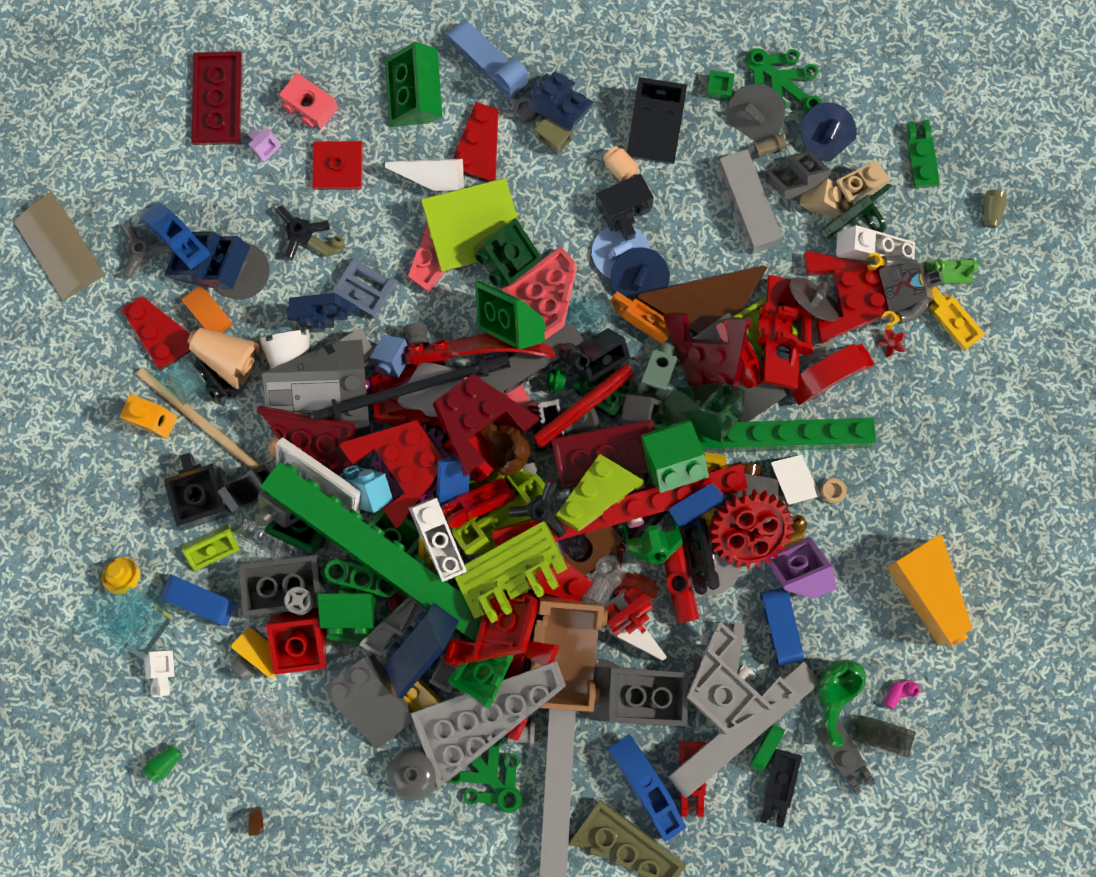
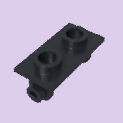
M198 357L195 358L193 374L199 382H204L208 387V393L214 401H219L224 406L227 397L233 399L238 395L236 388L232 387L222 377L219 379L217 377L219 375L202 360H199Z

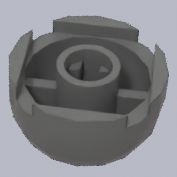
M406 749L398 753L392 760L388 771L389 783L399 797L409 801H419L429 797L437 789L435 768L426 757L424 749Z

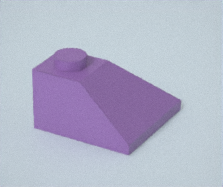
M811 537L787 547L786 551H776L779 558H775L772 555L769 557L770 563L768 566L786 591L814 599L837 589L832 566Z

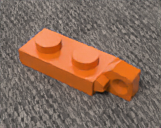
M618 291L611 298L608 304L610 309L654 340L663 344L670 337L664 317L637 298L634 300L628 299Z

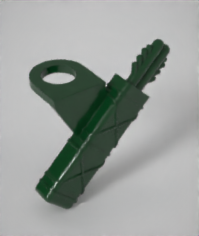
M886 184L873 195H866L841 215L837 216L836 219L828 223L820 230L824 239H829L851 222L865 218L872 230L883 233L886 229L885 220L875 204L878 203L876 199L891 189L892 185ZM873 216L877 218L880 225L879 228L874 224Z

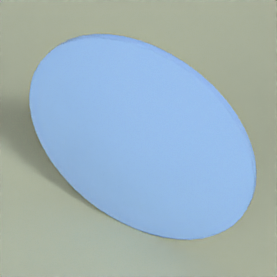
M609 227L602 230L595 238L592 245V259L596 268L606 277L611 279L613 264L625 251L637 247L650 249L648 240L636 228H634L636 232L635 238L630 241H625L620 231L611 232Z

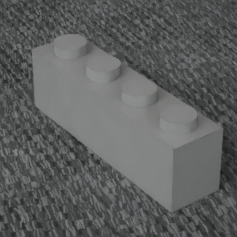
M748 149L720 158L718 168H716L717 178L719 182L724 181L727 190H724L725 198L728 204H733L735 210L733 218L736 226H741L744 234L741 235L744 247L746 249L750 248L751 254H755L780 245L782 235Z

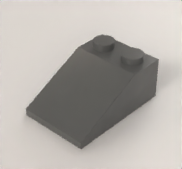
M375 654L363 657L323 687L336 708L376 749L414 722L411 716L413 710L404 697L402 699L397 697L386 670Z
M610 668L608 722L672 727L687 726L688 700L686 696L688 693L689 673Z

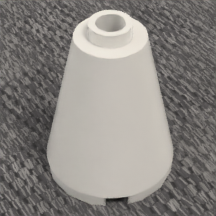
M301 330L274 334L272 338H268L269 341H266V337L259 338L260 345L271 369L310 353L309 330L303 331V335Z

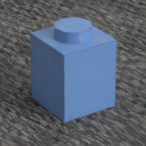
M382 335L370 356L377 373L383 376L390 375L399 378L407 364L404 352L408 350L406 340L390 335Z

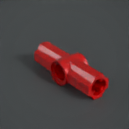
M682 543L668 560L664 562L667 588L671 593L677 624L700 619L693 589L694 585L689 575ZM679 576H682L686 581V586L681 591L675 587V580Z

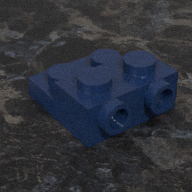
M556 71L551 75L546 73L540 85L535 84L529 94V97L532 98L529 105L530 109L570 131L589 112L593 101L586 98L585 95L573 91L576 82Z
M336 293L290 297L286 314L289 321H296L301 327H308L312 332H324L325 328H334V320H347L348 316H357V306Z

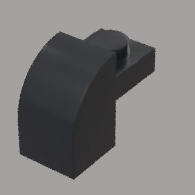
M263 464L251 469L240 479L225 485L217 492L221 496L224 505L231 512H239L258 500L260 486L270 475V472Z

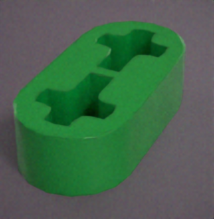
M775 723L770 726L749 767L762 773L777 748L785 729Z

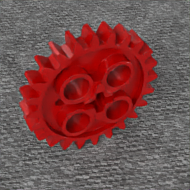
M753 489L752 494L748 495L743 490L742 497L740 498L735 493L732 494L734 500L732 502L724 499L725 508L716 507L719 516H711L714 524L709 525L711 531L709 537L714 550L718 552L721 559L725 557L727 564L734 561L736 567L739 568L742 562H744L746 568L749 569L751 563L755 562L758 568L762 560L769 564V557L771 555L779 558L776 551H786L783 542H791L788 534L794 533L791 527L794 521L790 516L791 512L788 507H786L782 499L778 500L776 494H772L769 497L767 491L764 490L759 495L757 490ZM748 513L746 516L740 517L742 514Z

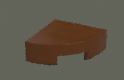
M251 808L249 813V836L263 834L262 808Z

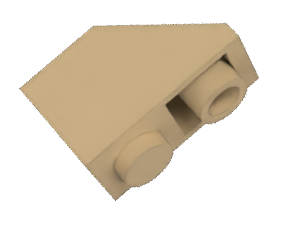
M875 160L838 179L836 184L849 203H856L868 194L873 195L885 186L890 179L879 162Z
M828 178L811 190L801 194L800 206L810 212L834 217L841 215L848 208L856 204L849 203L838 185Z

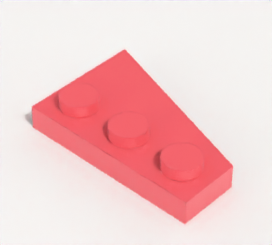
M426 225L422 242L416 252L408 278L429 293L446 271L441 272L434 245L429 236L430 231L428 225Z

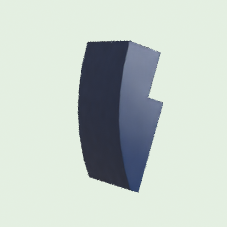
M214 231L192 232L211 255L190 270L173 253L164 275L168 278L193 285L233 290L250 245L238 236H220Z

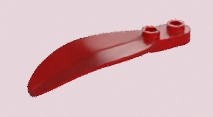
M486 333L449 342L447 340H437L430 345L414 343L408 346V350L404 352L407 364L442 361L453 356L499 351L529 353L554 358L555 351L546 343H540L519 350Z

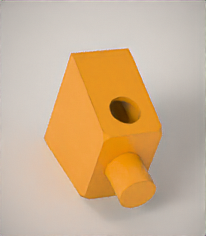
M132 394L128 396L120 414L123 422L168 439L178 417L166 408ZM163 416V421L161 425L158 426V421L160 417Z

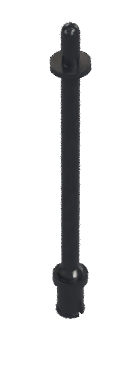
M507 352L485 359L484 357H479V360L474 365L338 404L336 399H331L332 406L311 412L310 418L313 421H318L336 416L337 421L342 418V413L469 377L472 374L488 377L489 373L511 368Z

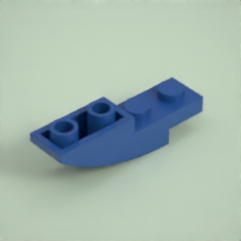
M155 203L139 216L151 231L190 270L211 255L207 248L192 234L191 230L162 203Z
M628 734L607 748L632 792L639 799L661 839L666 842L686 829L687 826L675 808L677 806L632 736Z

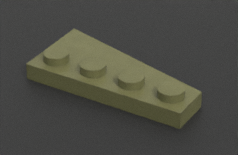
M601 799L569 842V844L575 847H581L590 851L591 854L604 857L619 866L632 869L645 877H679L686 867L684 861Z

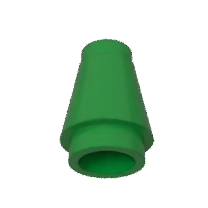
M172 744L169 748L167 747L145 761L146 765L142 770L154 783L160 780L163 781L183 755Z

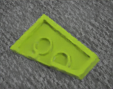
M599 454L557 512L556 518L579 532L601 516L610 506L623 500L632 490L641 487L644 480Z

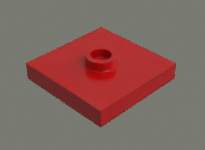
M314 141L313 190H362L363 142Z

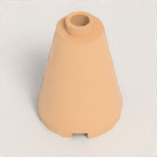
M205 328L193 330L187 341L190 344L189 349L236 389H239V384L243 386L256 365L254 363L255 354L260 356L262 349L261 345L257 342Z

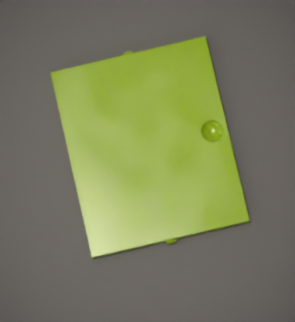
M506 178L421 199L430 231L429 236L432 239L441 272L477 263L474 258L476 252L473 247L490 234L495 233L514 218L518 220V214L515 211Z

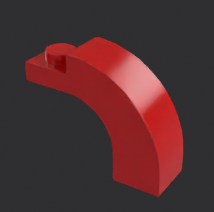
M862 343L859 345L853 344L830 355L799 374L798 388L796 390L788 389L799 406L815 399L839 382L863 372L875 364L871 359L870 353Z

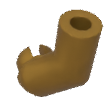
M802 515L793 516L794 523L791 527L794 533L788 534L791 542H783L785 548L804 539L807 521Z

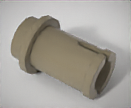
M777 133L772 138L754 143V149L758 158L777 151L781 153L783 149L787 148L784 136Z

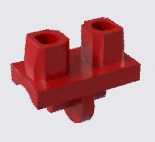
M632 588L623 596L628 604L627 607L620 611L614 603L604 609L607 610V623L615 636H618L624 630L628 634H631L636 629L641 634L645 633L646 629L642 624L650 619L646 613L652 610L653 606L645 593L641 595Z

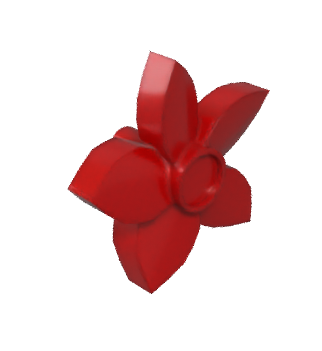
M885 329V338L880 339L877 344L881 347H887V358L895 350L905 352V347L900 343L904 339L905 333L895 334L892 329Z

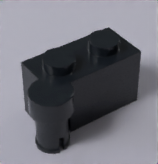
M609 328L578 346L573 343H565L559 350V358L565 363L572 365L574 373L588 382L594 381L631 358L625 338Z

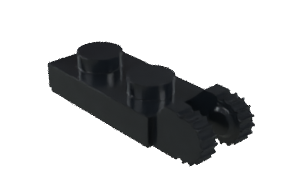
M699 518L687 525L681 526L680 531L689 575L694 585L693 588L697 594L703 595L707 592V587L711 590L717 589L720 581L718 573L714 570L715 564L706 520Z
M775 749L763 798L765 802L760 817L761 823L766 824L769 820L770 809L773 803L781 805L779 814L776 817V827L783 828L787 810L792 802L802 759L801 755Z

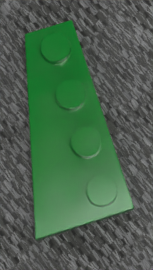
M514 655L460 664L448 679V682L451 686L490 710Z

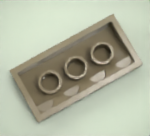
M52 191L31 205L14 222L63 301L106 275Z

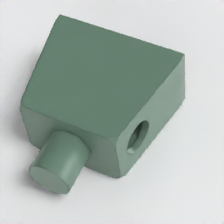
M663 343L660 350H653L641 381L638 396L652 397L663 401L677 362V357L673 356L675 353L673 345Z

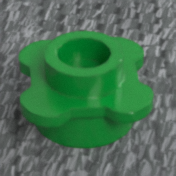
M556 367V369L548 373L546 386L550 387L549 393L562 391L564 388L566 372L560 371V367Z

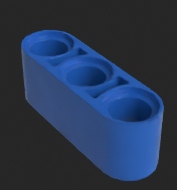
M172 574L169 575L159 596L163 600L226 627L237 605V602Z
M781 587L760 592V599L764 601L765 605L763 612L766 624L770 625L771 629L769 636L772 648L776 650L778 658L775 659L777 665L781 666L803 661L804 653L788 591Z

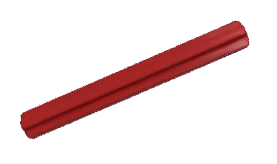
M623 365L534 434L532 437L534 443L538 447H543L631 379L635 374L629 365Z

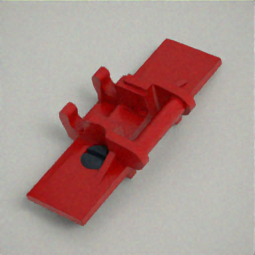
M768 275L767 301L760 308L758 323V343L763 346L762 351H764L763 382L796 390L799 378V354L810 355L814 352V346L811 343L812 319L815 316L804 309L794 298L790 290V279ZM800 319H802L801 341L797 340L796 334L791 333L792 322L797 323Z

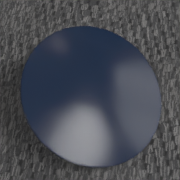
M827 102L814 106L807 112L801 125V138L805 148L822 161H832L857 136L856 124L848 110L836 103Z
M637 247L629 249L622 253L613 264L611 270L612 288L615 293L618 291L628 299L634 300L641 293L668 288L670 273L667 263L660 254L649 248Z

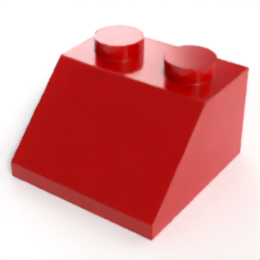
M313 610L304 615L288 613L272 615L269 618L266 630L274 675L326 668V631L320 628L319 610Z

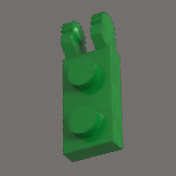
M929 120L922 121L921 131L923 132V139H916L915 123L913 121L907 122V146L914 189L939 186L940 180L933 138H931Z

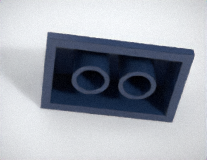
M435 603L428 610L423 608L414 619L416 622L415 626L408 625L400 636L402 639L400 644L395 641L386 653L389 659L384 667L396 695L400 699L407 694L442 653L459 623L456 618Z

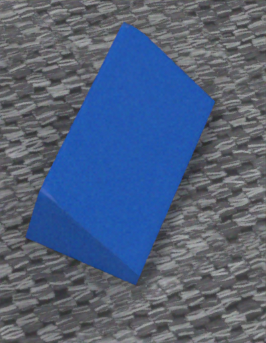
M454 454L438 461L437 500L440 507L457 499L456 497L469 492L470 474L466 477L462 474L460 469L462 466L458 457H455Z
M709 484L671 507L669 511L677 525L684 526L722 504L727 497L714 484Z

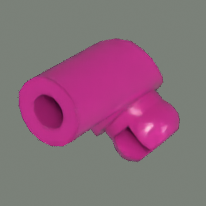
M912 680L895 682L892 684L882 704L894 710L900 698L918 696L920 686Z

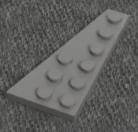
M557 661L504 679L490 710L467 695L462 694L411 713L426 757L435 768V782L438 789L566 687Z

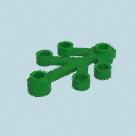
M760 48L750 50L746 55L745 63L748 69L753 71L754 84L766 85L764 84L763 72L771 78L772 89L782 98L785 109L787 104L783 99L782 88L803 104L802 110L805 115L813 108L809 105L810 102H815L817 105L822 103L820 98L809 96L791 81L796 79L813 81L818 74V68L814 64H808L804 69L777 70L772 66L773 64L784 63L789 66L796 65L800 57L797 50L789 49L785 54H768ZM794 55L796 59L790 60L788 56ZM754 57H760L762 61L756 62ZM812 70L814 75H808L806 71Z
M501 738L498 746H491L489 748L488 765L480 756L471 762L479 773L460 771V779L458 781L450 779L449 782L451 784H458L460 782L489 784L496 793H479L478 790L471 788L464 794L465 802L470 805H474L477 802L497 804L501 811L512 813L518 810L522 804V795L515 788L516 770L520 764V759L513 753L505 757L504 764L507 767L504 786L497 777L499 750L503 744V738ZM510 756H514L517 759V764L514 767L507 764V759ZM470 791L477 794V799L474 802L467 799V794ZM507 794H511L514 797V802L510 805L504 802V797Z

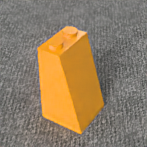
M940 534L886 567L938 646L945 644L948 647L956 646L968 638L966 633L973 628L944 540Z

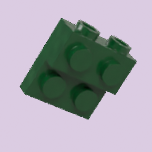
M516 218L510 220L495 233L490 234L473 247L476 252L474 254L475 260L478 264L486 267L490 273L488 275L489 281L500 289L514 283L543 259Z

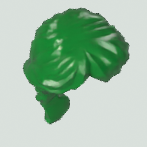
M847 659L834 660L823 669L817 691L820 695V704L824 707V727L828 733L829 745L832 748L843 746L842 735L836 728L837 719L843 706L858 696L866 682L864 668L859 663Z

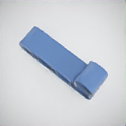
M463 19L446 35L448 42L465 59H470L475 64L474 67L483 76L487 75L492 80L490 83L500 92L503 91L508 96V100H511L528 84V73L524 65L515 57L508 60L467 20Z

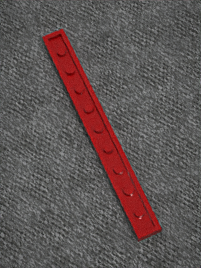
M741 462L711 469L708 470V478L662 493L654 485L631 491L623 500L610 506L601 516L579 532L560 520L558 522L567 531L562 537L558 538L550 527L549 529L555 541L667 511L709 484H714L724 495L747 489L748 485L744 467ZM528 519L492 529L495 547L500 546L540 522Z

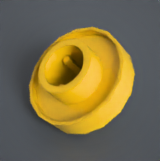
M121 557L111 561L105 567L101 580L103 586L112 594L121 595L131 591L140 580L141 571L131 558Z

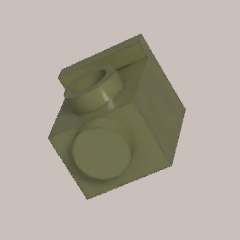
M542 116L535 125V137L558 155L573 139V129L571 131L566 130L561 125Z

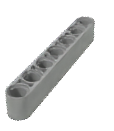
M804 661L794 671L789 672L782 678L798 692L795 696L726 735L720 731L668 776L684 798L697 790L819 685L820 680Z
M549 709L540 877H567L575 710Z

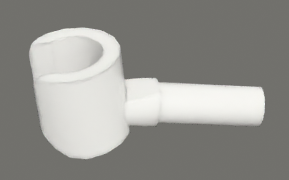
M743 665L737 674L758 692L750 681L755 673Z

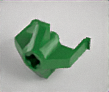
M671 515L675 530L663 532L658 530L657 525L649 526L641 537L629 539L625 524H621L620 530L621 534H624L629 556L646 561L649 564H660L668 560L682 545L680 530L673 516Z

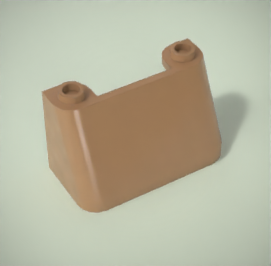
M536 595L535 598L540 603L532 628L531 641L560 646L554 661H557L566 687L539 708L594 712V704L599 703L600 690L595 688L593 681L598 630H601V627L607 624V610H604L602 604L550 596L537 597ZM529 659L528 671L541 666Z

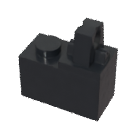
M641 173L596 193V205L610 231H620L625 241L634 239L636 235L632 224H635L634 216L647 214L653 208L654 197Z

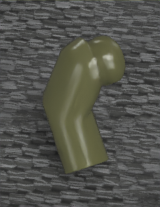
M312 236L307 244L308 247L325 257L339 254L345 248L344 239L340 236H334L328 242H323L317 237Z

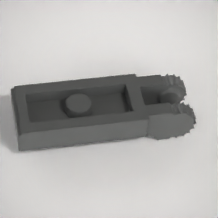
M837 719L836 728L842 735L843 746L832 748L829 745L828 733L824 726L814 732L841 776L845 777L853 792L858 795L862 792L861 787L851 775L852 772L859 769L864 781L870 787L875 784V780L866 768L865 761L839 719Z

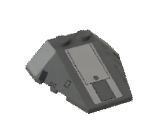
M362 339L336 341L300 358L262 372L265 407L311 414L315 410L332 406L331 399H336L339 404L367 396ZM368 406L341 414V419L356 421L354 439L370 434Z

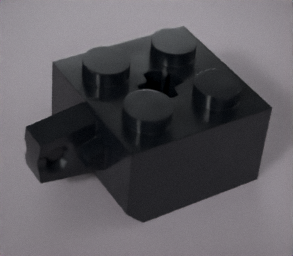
M191 453L180 455L183 469L178 470L179 475L164 479L176 527L185 531L233 515L230 509L224 505L221 496L217 492L224 487L219 467L214 463L203 467L201 464L196 465ZM200 492L202 496L199 497L198 501L194 500L198 497L197 493Z

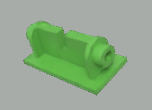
M973 258L957 261L937 259L924 262L927 273L936 270L941 271L944 284L973 283L972 274L979 268L978 261H975Z

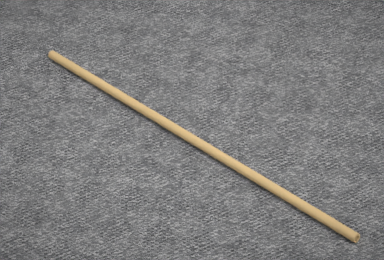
M141 368L136 375L249 469L261 466V464L147 370ZM397 590V591H398L399 593H401L404 597L408 598V597H407L406 595H404L402 592H400L399 590ZM463 636L460 637V641L469 642Z

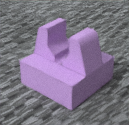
M267 128L261 132L254 129L248 135L252 139L248 145L263 162L281 147L273 133Z

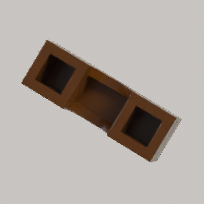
M612 526L581 534L587 542V551L582 558L573 560L565 552L561 551L567 562L585 575L588 573L593 574L601 567V561L607 555L610 557L620 549L621 546L619 544L623 539Z

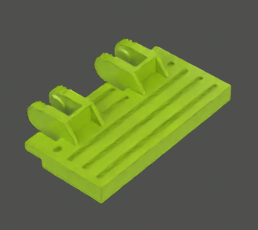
M543 521L465 564L467 572L455 576V579L474 619L486 613L489 620L493 623L498 620V616L490 599L496 596L502 611L508 615L512 613V608L504 591H507L510 599H513L532 587L537 597H541L544 595V590L536 574L543 571L548 585L555 589L559 585L550 566L553 565L557 574L568 568L547 523Z

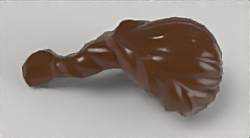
M492 423L481 431L482 436L488 443L490 461L496 472L505 476L512 475L526 465L531 450L528 441L520 434L518 429L513 428L512 425H495Z

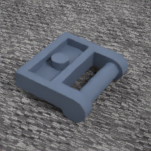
M354 257L332 293H336L355 304L357 309L375 319L390 294L396 288L398 281L392 277L387 278L362 264V260ZM358 272L383 286V289L380 292L353 276Z

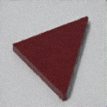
M265 406L257 407V412L264 417L271 426L270 429L279 440L281 438L286 439L337 475L342 474L345 468L351 466V461L339 444L354 439L356 421L344 419L337 421V418L332 417L313 421L310 418V414Z

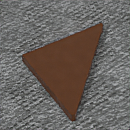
M760 266L641 293L637 299L662 315L669 312L688 314L689 331L697 335L727 313H730L732 317L740 313L768 267Z

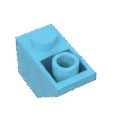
M354 465L345 468L343 473L338 475L361 491L359 508L361 510L375 513L393 502L385 473Z

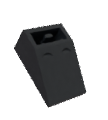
M639 77L627 153L631 158L670 164L675 163L687 84Z

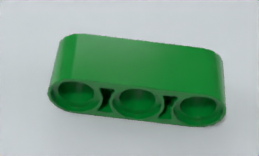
M332 560L323 571L326 583L338 588L360 594H372L375 598L385 600L391 598L397 592V589L393 586L392 592H382L379 583L384 579L364 566L342 560ZM331 567H339L342 570L343 575L340 579H333L329 576L328 571ZM361 573L367 577L368 582L365 586H359L355 583L354 576Z

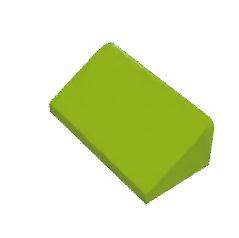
M229 524L182 545V552L193 572L240 551Z

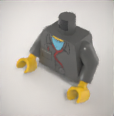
M871 253L866 257L876 261V265L867 266L869 270H875L879 266L882 267V269H879L889 311L882 315L881 320L888 318L892 321V323L885 325L884 328L887 330L892 329L896 322L902 324L918 319L928 308L929 302L934 300L931 288L944 284L940 270L927 273L925 266L918 263L915 259L902 256L881 257L878 253Z

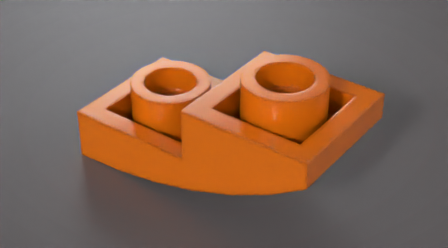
M199 286L181 299L203 328L222 333L233 325L231 320L202 286Z

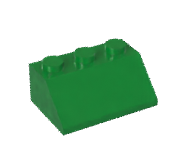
M413 42L385 59L389 127L430 124L441 118V85L437 48Z
M475 281L479 330L519 350L545 342L546 326L541 315L521 299L482 281Z

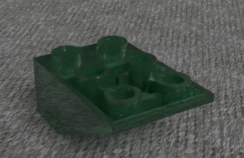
M724 382L676 387L653 412L651 418L670 425L690 420L696 434L721 442L743 415L745 390Z

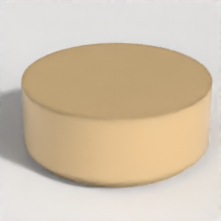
M837 478L827 479L820 488L821 497L830 504L841 502L847 493L846 485Z

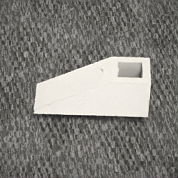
M855 225L837 233L836 256L847 260L876 263L875 259L866 258L871 253H878L881 257L902 256L914 259L915 242Z
M432 497L408 507L441 581L444 582L467 572L437 498Z

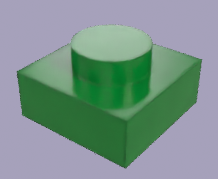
M711 70L706 96L730 100L735 74Z

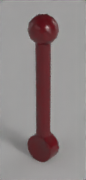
M622 543L619 544L621 547L617 551L615 597L620 594L623 552L626 550L625 545Z

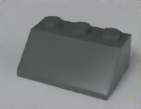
M317 555L239 564L243 617L252 619L293 613L286 608L284 598L286 593L294 587L308 590L314 598V605L310 611L319 610L318 594H324V584Z

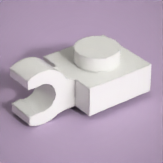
M173 650L144 653L146 679H153L150 688L151 697L169 695L168 677H174Z

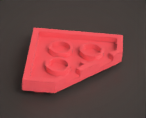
M560 247L537 263L514 283L502 288L503 292L521 299L544 318L546 326L545 340L565 325L577 270L576 263Z

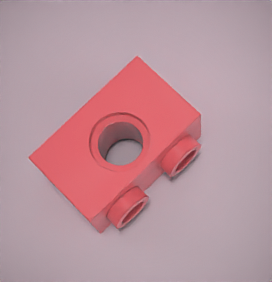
M298 73L294 75L279 94L283 103L282 107L292 115L295 112L302 117L301 120L310 128L316 126L321 130L338 109L336 100ZM306 101H313L310 106H302Z

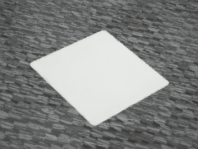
M802 455L771 462L789 505L820 496Z

